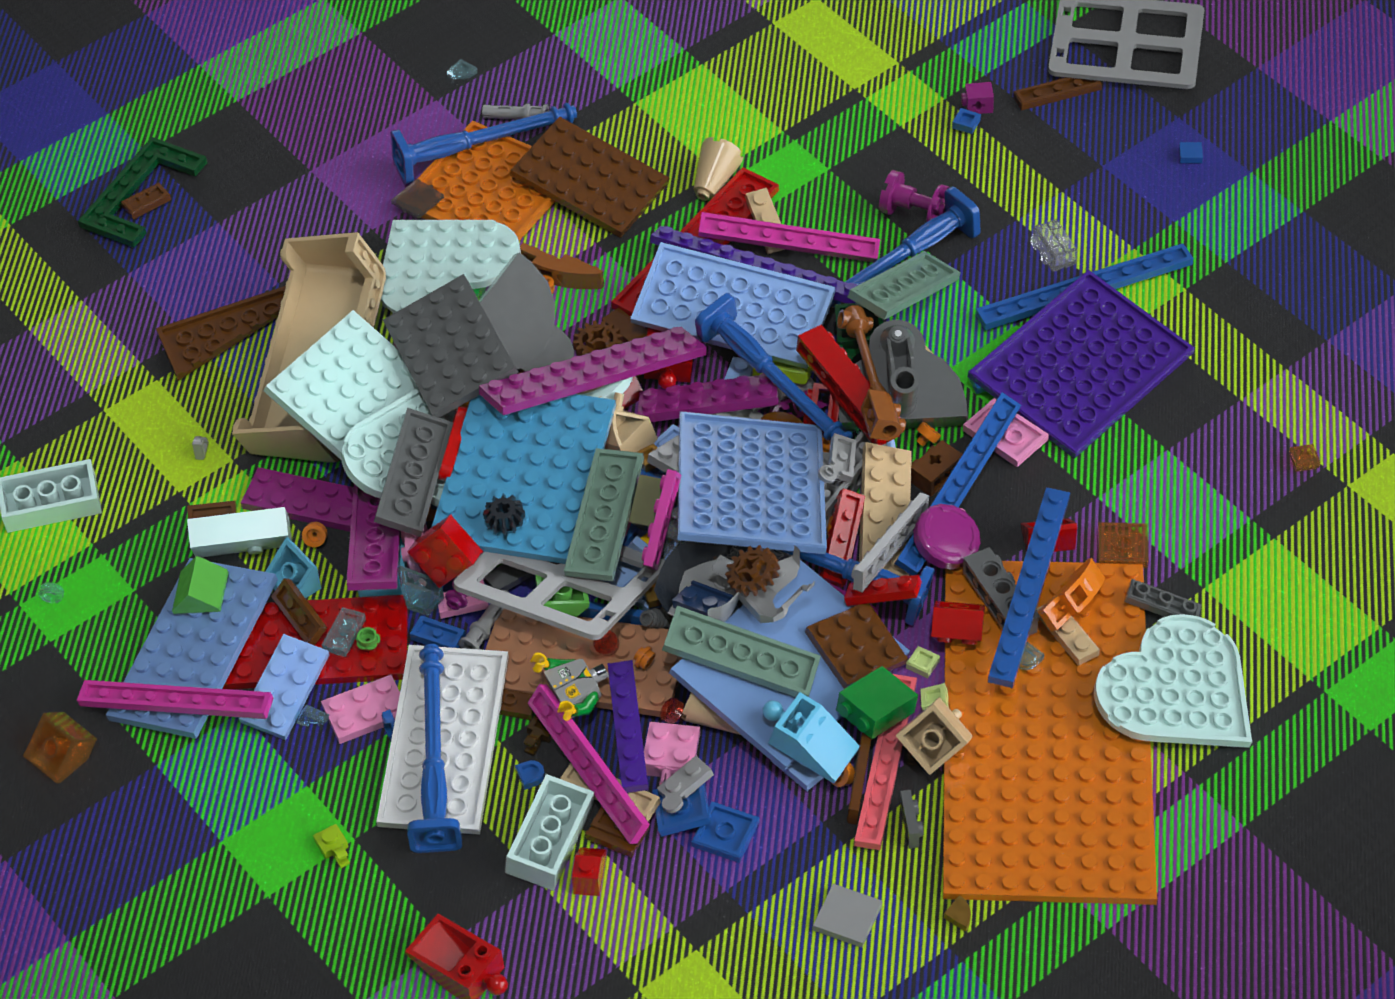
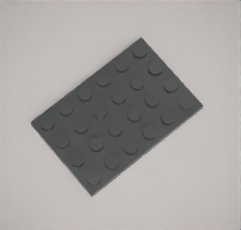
M464 274L383 319L432 416L440 418L480 395L479 385L489 383L492 380L506 379L512 374L519 373Z

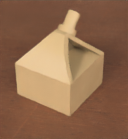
M615 392L613 400H616V408L604 449L637 452L653 444L658 438L649 417L624 411L622 406L624 394Z
M939 697L904 726L896 737L930 775L963 748L973 735L959 720L962 717V713L958 709L951 711Z

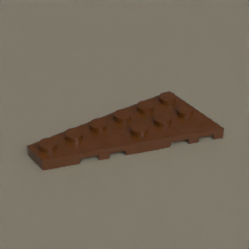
M286 286L156 328L157 335L177 380L182 379L278 318Z

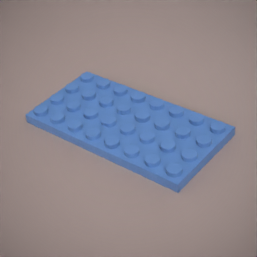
M189 558L186 566L193 560L192 558ZM214 563L226 568L229 572L220 612L173 614L172 608L178 586L177 581L128 672L124 683L222 689L278 581L276 574ZM109 708L106 714L108 720L112 722L197 739L208 715L113 708Z

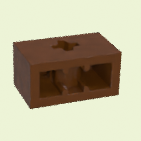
M941 440L935 446H931L920 459L912 462L911 483L932 497L942 488L962 453Z

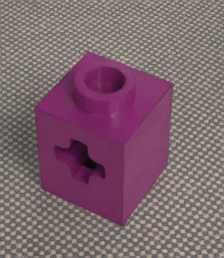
M991 82L965 84V93H961L962 106H966V110L979 114L993 113L994 95Z

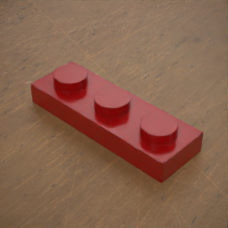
M903 575L888 579L879 578L872 580L863 592L854 590L853 582L849 583L844 600L847 606L917 598L922 581L919 575Z

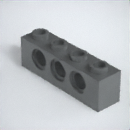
M988 547L963 558V574L1003 630L1016 584L1013 575L1003 567L1000 556L995 555L991 548ZM1037 609L1029 635L1037 633L1040 616Z

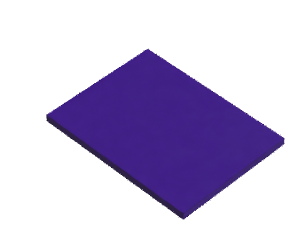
M1087 270L968 372L967 377L997 399L1003 392L1022 405L1017 414L1048 433L1049 440L1075 459L1194 353L1195 347L1090 270Z

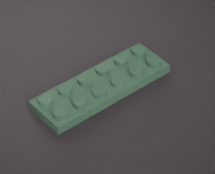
M923 251L850 289L848 298L855 301L858 306L870 310L875 316L887 319L954 283L959 279L961 272Z
M595 449L564 568L565 576L614 581L644 461L643 453Z
M680 606L676 607L662 651L794 697L799 692L809 697L821 657L812 652Z

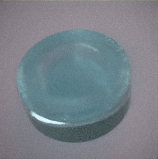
M43 583L40 585L38 595L46 602L58 603L63 599L64 589L55 583Z

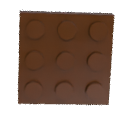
M870 604L857 605L809 625L805 630V634L844 689L881 666L891 671L905 665L908 661V657Z

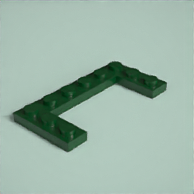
M151 137L78 220L79 227L135 248L147 234L146 228L114 216L122 207L121 202L135 192L159 163L196 177L207 164L206 156Z

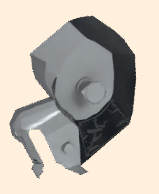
M688 541L677 545L666 558L660 570L654 591L666 612L674 616L676 608H673L672 600L686 586L690 587L691 581L694 580L734 595L728 603L720 607L708 609L709 617L725 622L734 611L736 605L743 603L760 623H769L784 618L788 612V607L803 591L808 592L815 585V581L812 584L802 585L780 608H775L772 601L775 595L797 577L800 568V550L795 545L793 556L782 550L770 549L771 553L775 554L780 565V569L777 570L779 578L772 579L774 585H767L765 593L762 590H758L757 596L750 592L745 597L742 592L736 594L735 590L730 587L725 573L729 571L726 567L727 564L734 563L732 556L739 557V551L742 550L745 553L748 551V547Z

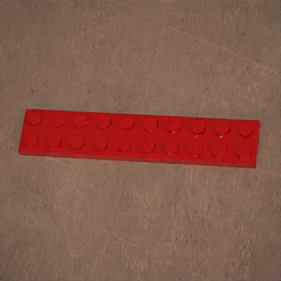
M742 167L680 232L691 233L693 236L711 239L715 243L727 245L730 241L698 236L702 212L752 220L753 217L745 199L746 193L767 188L772 199L779 192V184ZM654 258L611 301L613 309L619 308L629 316H632L643 288L644 280L649 273Z

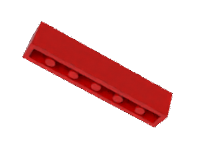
M821 324L798 335L796 351L869 441L878 445L889 442L869 437L861 406L870 389V382L863 376L859 366L850 360L845 349L840 348L836 343L832 333L827 332Z

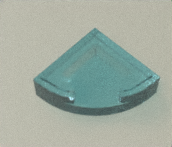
M462 59L447 71L448 77L453 79H466L478 73L477 67Z
M306 704L299 714L296 723L303 726H309V723H318V726H321L327 722L329 714Z

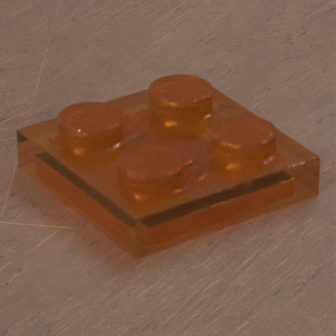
M1098 522V563L1143 565V568H1148L1147 524Z

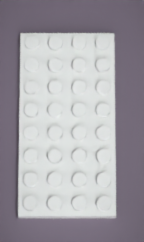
M409 645L376 821L378 827L407 829L409 822L423 819L421 781L422 762L426 759L424 675L419 671V667L424 661L420 659L419 652L424 646ZM439 647L444 653L443 658L439 661L443 664L444 671L439 675L441 759L445 762L444 770L447 785L446 818L457 819L460 823L461 833L480 834L509 655L507 651Z

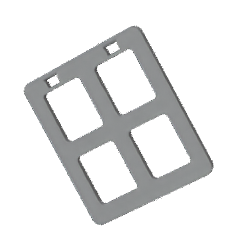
M1060 0L1048 72L1058 77L1191 89L1196 84L1204 7L1199 4L1158 0ZM1089 7L1120 10L1123 12L1121 30L1115 32L1074 28L1072 23L1075 8ZM1063 11L1071 12L1070 15H1063ZM1152 13L1184 16L1187 18L1185 37L1136 33L1138 14ZM1079 42L1117 46L1116 65L1113 68L1069 64L1066 62L1069 43ZM1135 48L1180 52L1183 54L1181 71L1179 74L1133 70L1131 69L1133 50ZM1057 52H1059V53H1064V56H1063V57H1060V56H1057V57H1056V53H1057Z
M622 545L619 560L640 567L642 570L625 587H618L601 580L565 576V564L562 563L553 564L543 560L483 552L471 567L465 569L454 580V589L457 592L584 638L598 640L653 586L658 579L665 560L660 559L658 570L649 569L643 565L644 561H642L641 552ZM501 563L545 578L524 598L480 583L490 571ZM643 577L649 578L646 582L641 580ZM564 586L610 601L591 621H585L544 606ZM606 615L611 617L608 621L603 619Z

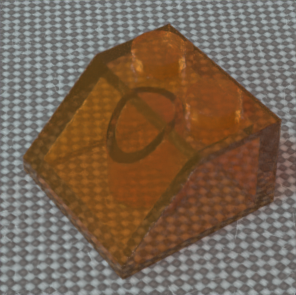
M64 712L43 713L24 753V757L53 781L61 783L87 761L97 738Z

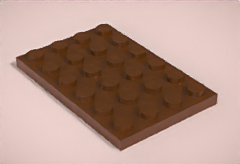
M559 117L510 171V176L620 238L669 184L668 176L562 117Z

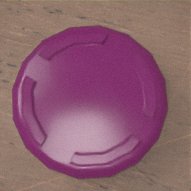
M938 504L930 506L917 519L913 529L914 542L919 553L929 563L939 568L953 570L963 567V558L976 553L980 546V532L975 521L964 510L954 505Z

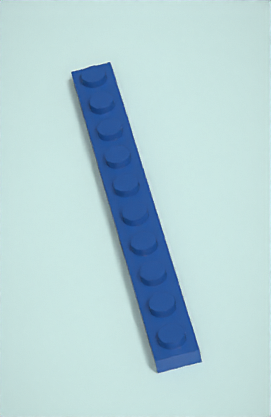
M1184 243L1092 273L1114 289H1118L1193 265L1194 258ZM1080 276L976 308V316L983 328L988 330L1036 315Z
M1003 392L998 396L930 506L938 504L960 506L1022 405ZM914 533L894 563L912 576L918 574L926 561L916 547Z
M1046 487L989 672L988 683L1010 688L1014 686L1068 506L1070 492Z

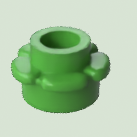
M362 628L356 636L357 647L361 650L375 649L377 643L380 642L379 634L373 628Z

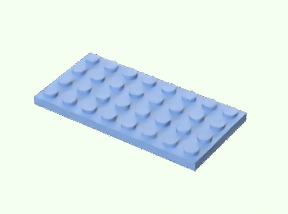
M660 243L630 318L631 323L663 332L671 330L673 327H683L697 340L701 341L696 333V317L723 294L730 293L735 298L737 317L734 322L755 338L767 354L773 358V361L800 368H808V364L796 351L798 335L821 324L823 326L835 294V287ZM716 335L709 342H706L731 349L720 335Z

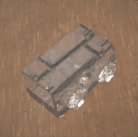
M1057 219L1033 228L1031 244L1035 250H1039L1044 265L1048 264L1054 272L1077 263L1078 250Z

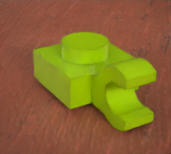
M337 824L313 835L314 842L325 859L333 856L340 868L350 864L345 850L349 848L348 842Z

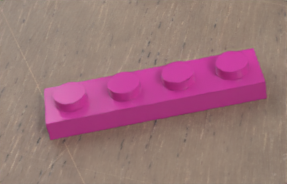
M667 469L666 475H663L661 478V496L654 505L655 520L654 523L651 522L649 525L648 537L650 539L648 547L645 546L642 552L643 565L653 570H658L682 476L677 471Z

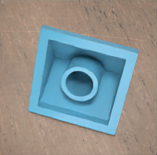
M285 538L265 572L276 574L278 581L274 590L277 589L284 578L291 579L303 596L307 598L321 589L318 569L289 538Z

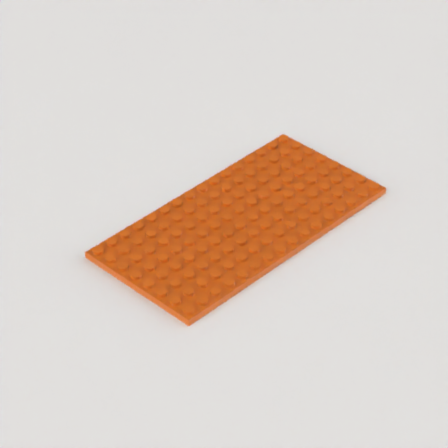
M1002 561L1003 567L1013 575L1015 584H1017L1024 561ZM1050 562L1037 608L1046 604L1061 589L1060 585L1083 562ZM1095 563L1105 577L1104 582L1092 600L1078 614L1072 617L1097 645L1100 652L1099 656L1079 666L1041 620H1039L1037 633L1028 636L1013 688L988 683L989 672L1002 629L986 606L982 641H977V644L961 643L962 639H952L951 642H945V685L948 689L949 709L951 711L958 709L962 713V717L959 720L973 737L963 748L944 763L943 899H956L960 895L965 900L1157 904L1151 742L1132 739L1113 728L1100 714L1094 699V685L1101 668L1111 662L1115 656L1128 652H1139L1142 638L1146 632L1145 609L1124 601L1131 579L1144 583L1143 564ZM963 567L953 570L945 569V601L984 604L963 574Z

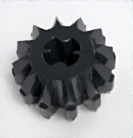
M503 493L501 498L498 499L493 496L492 502H486L483 518L488 529H492L495 535L502 531L504 536H506L507 531L515 533L516 527H522L523 519H525V510H523L522 502L516 500L514 495L506 498V495Z

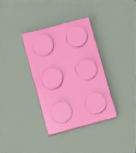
M992 399L963 424V431L973 437L996 399ZM1016 414L994 449V452L1018 467L1048 441L1049 434L1019 414Z
M392 675L321 701L322 708L339 744L383 728L381 715L384 711L390 709L395 719L400 691Z

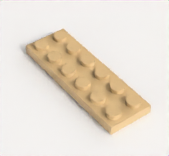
M868 442L863 446L861 494L865 495V501L860 518L859 562L863 560L865 553L875 546L877 539L882 538L887 528L894 524L898 515L903 513L908 507L911 493L912 451ZM909 538L883 569L898 576L909 575V573L894 564Z

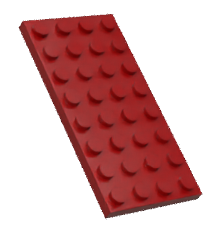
M408 594L307 600L327 626V629L315 646L328 650L330 654L315 685L371 682L392 675L394 680H403L408 653ZM267 602L222 689L256 688L283 634L304 641L275 602ZM362 628H373L379 634L380 642L377 643L375 649L361 650L357 647L356 636Z

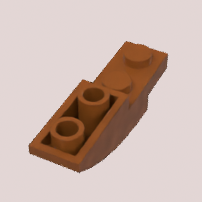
M526 243L520 245L521 254L531 261L542 275L552 277L554 285L588 290L602 289L604 287L603 270H600L598 267L589 265L567 254L559 259Z

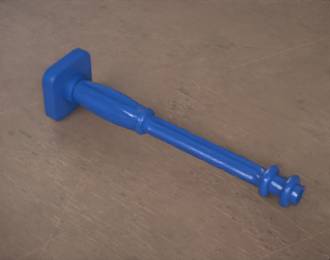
M566 102L563 104V108L560 109L551 106L550 111L472 132L463 130L462 132L440 135L413 145L407 144L400 130H393L390 132L393 162L404 184H410L414 181L413 165H416L417 162L440 159L466 149L469 150L475 144L551 125L559 117L573 123L574 118H577V111L574 105L570 106Z
M951 186L944 192L945 213L923 224L910 236L903 239L900 246L845 282L860 285L892 268L908 256L914 257L917 253L935 245L955 228L960 229L968 237L975 238L981 232L980 212L977 205L957 188ZM833 299L830 308L832 306L835 307V304H841V302Z
M730 293L723 294L696 317V333L702 342H709L716 335H720L739 357L755 368L758 373H764L824 432L823 437L825 440H831L834 433L853 438L851 431L844 432L842 430V423L840 421L834 422L773 363V358L767 354L757 340L734 322L737 317L735 298Z
M782 550L793 556L794 551ZM800 552V559L842 574L843 579L854 582L852 570L856 564L860 563L859 561H855L852 558H849L847 561L829 553ZM925 566L920 575L922 584L917 598L902 599L903 603L908 604L905 617L906 624L914 626L930 590L935 570L932 567ZM882 568L873 580L897 578L900 576Z
M427 644L419 652L420 659L424 661L420 665L419 671L424 675L426 759L422 762L421 781L423 819L413 820L407 825L410 849L416 853L455 851L462 848L459 821L454 818H446L447 785L444 770L445 762L441 759L439 675L444 671L443 664L439 662L443 658L444 653L436 644Z

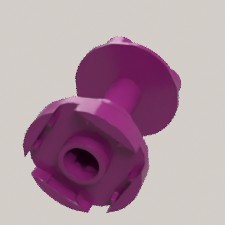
M892 170L885 180V183L888 185L886 190L881 191L880 211L891 215L897 206L911 209L912 206L928 210L927 222L945 213L944 192L949 186L940 184L935 190L933 197L917 193L915 187L905 185L903 172Z

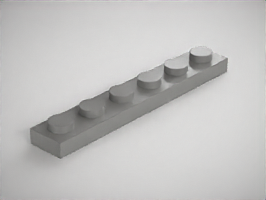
M919 493L914 500H911L907 509L898 515L897 520L892 526L890 525L882 538H878L875 546L865 553L863 560L859 564L854 566L852 570L854 590L863 592L911 536L917 519L928 509L929 495Z

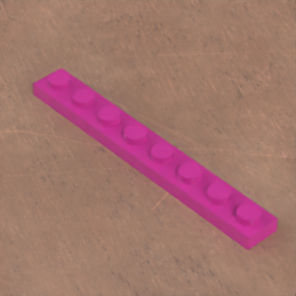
M704 212L701 214L698 236L873 263L878 260L880 239Z
M84 680L77 702L80 706L267 719L274 698L271 692Z
M539 684L528 701V705L590 790L594 792L595 797L630 844H637L650 824L573 719L570 718L569 721H565L563 719L564 712H557L560 702L548 685Z

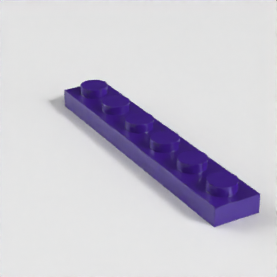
M633 661L607 663L622 787L626 793L649 790Z

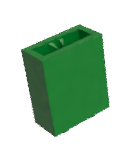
M881 666L840 691L836 711L855 725L859 731L873 739L915 713L918 694Z

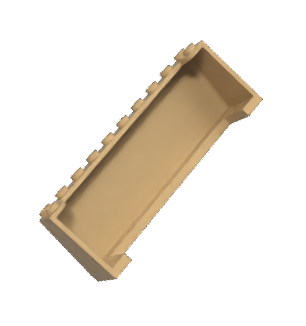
M358 232L287 238L284 241L280 256L290 269V274L286 282L284 297L281 300L279 315L275 322V330L270 341L268 356L265 359L260 386L254 400L253 412L249 421L246 418H238L233 425L232 434L250 454L328 463L340 461V458L263 390L267 384L351 311L354 310L374 328L386 281V271L383 264Z

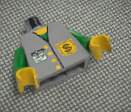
M539 652L535 653L530 662H536L533 666L534 672H541L543 668L546 670L544 671L546 680L560 702L557 712H564L563 719L565 721H569L570 718L591 713L601 697L597 683L609 677L603 664L589 670L583 659L546 658L544 654Z

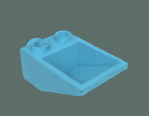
M799 692L785 712L782 705L777 701H769L763 707V715L767 720H779L773 729L768 743L832 783L836 782L860 747L822 705Z

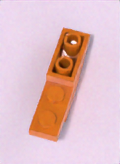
M1092 558L1087 559L1060 585L1061 589L1037 611L1051 632L1058 630L1071 616L1078 614L1101 588L1105 577Z

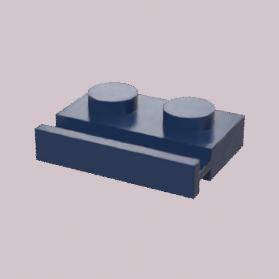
M693 580L690 587L686 586L672 600L673 608L680 606L708 616V609L720 607L728 603L734 595Z

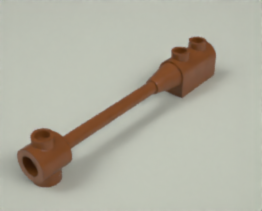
M849 306L839 312L837 326L838 328L846 329L850 337L856 338L870 382V389L861 406L870 438L893 440L900 433L904 432L906 421L905 419L898 418L901 413V405L893 403L891 395L887 393L879 382L865 337L868 331L872 330L874 321L872 317L866 316L861 306Z

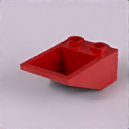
M648 328L647 336L663 331ZM692 359L644 373V379L658 380L660 387L663 389L676 385L677 381L690 382Z
M437 914L405 950V954L450 994L459 999H478L486 989L493 995H501L508 988L506 977L500 974L504 969L502 951L440 914Z

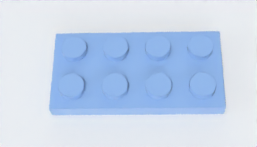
M283 634L254 691L271 692L274 699L267 719L240 717V722L286 740L330 655L329 651Z

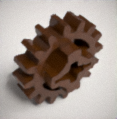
M596 320L593 321V325L584 323L585 328H578V334L573 335V347L576 350V356H582L594 350L606 349L615 344H623V335L620 334V329H614L613 323L607 326L604 320L601 324H597Z
M758 545L756 550H753L751 546H748L747 552L744 553V551L740 550L739 557L732 556L734 563L727 564L726 567L729 571L725 573L730 587L735 590L736 594L742 592L745 597L750 592L757 596L758 590H762L765 593L767 585H774L772 579L779 578L777 570L780 569L778 559L774 553H771L768 547L763 550L761 545Z

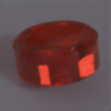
M610 630L602 638L593 640L595 650L603 656L613 655L617 652L620 645L618 636Z
M674 697L668 699L661 708V719L668 724H674L682 715L684 709L683 702Z

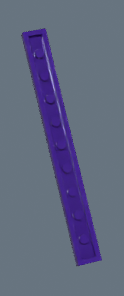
M660 226L651 234L650 243L660 245L662 242L835 287L834 300L843 303H855V301L848 298L850 289L858 286L855 283L839 281L835 277H826L812 270H804L792 264L777 262L773 258H764L755 255L753 252L742 251L730 245L715 243L711 239H702L693 236L691 233L673 230L668 226Z

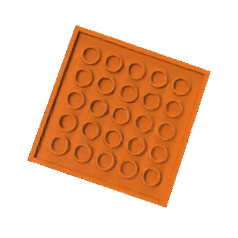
M472 121L464 130L472 132L487 128V126ZM510 136L475 144L469 150L466 149L434 160L396 200L397 207L426 220H495L509 227L516 234L519 241L555 201L510 176L511 169L532 147Z

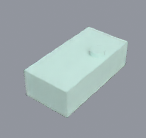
M91 459L0 477V510L7 533L101 514L102 509Z
M285 507L187 519L190 548L195 557L240 552L260 554L264 549L279 548L285 538H289L292 541L290 518Z
M546 774L508 852L505 873L554 891L592 810L594 792Z

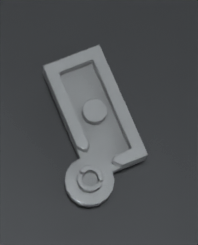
M836 433L833 434L830 442L828 465H823L818 471V476L823 482L830 484L839 479L850 483L854 472L857 440Z
M694 756L657 787L659 794L664 797L662 806L666 812L674 813L679 811L683 806L682 799L687 798L714 775L711 768L697 756Z

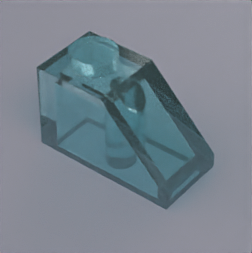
M403 566L398 568L400 586L407 609L428 616L444 599L443 587L439 588L426 574Z

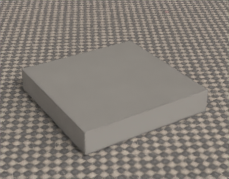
M833 884L813 924V931L863 948L881 910L882 900Z

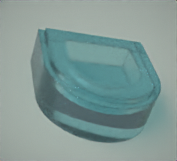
M1026 642L1019 668L1024 670L1033 669L1044 659V653L1029 642Z

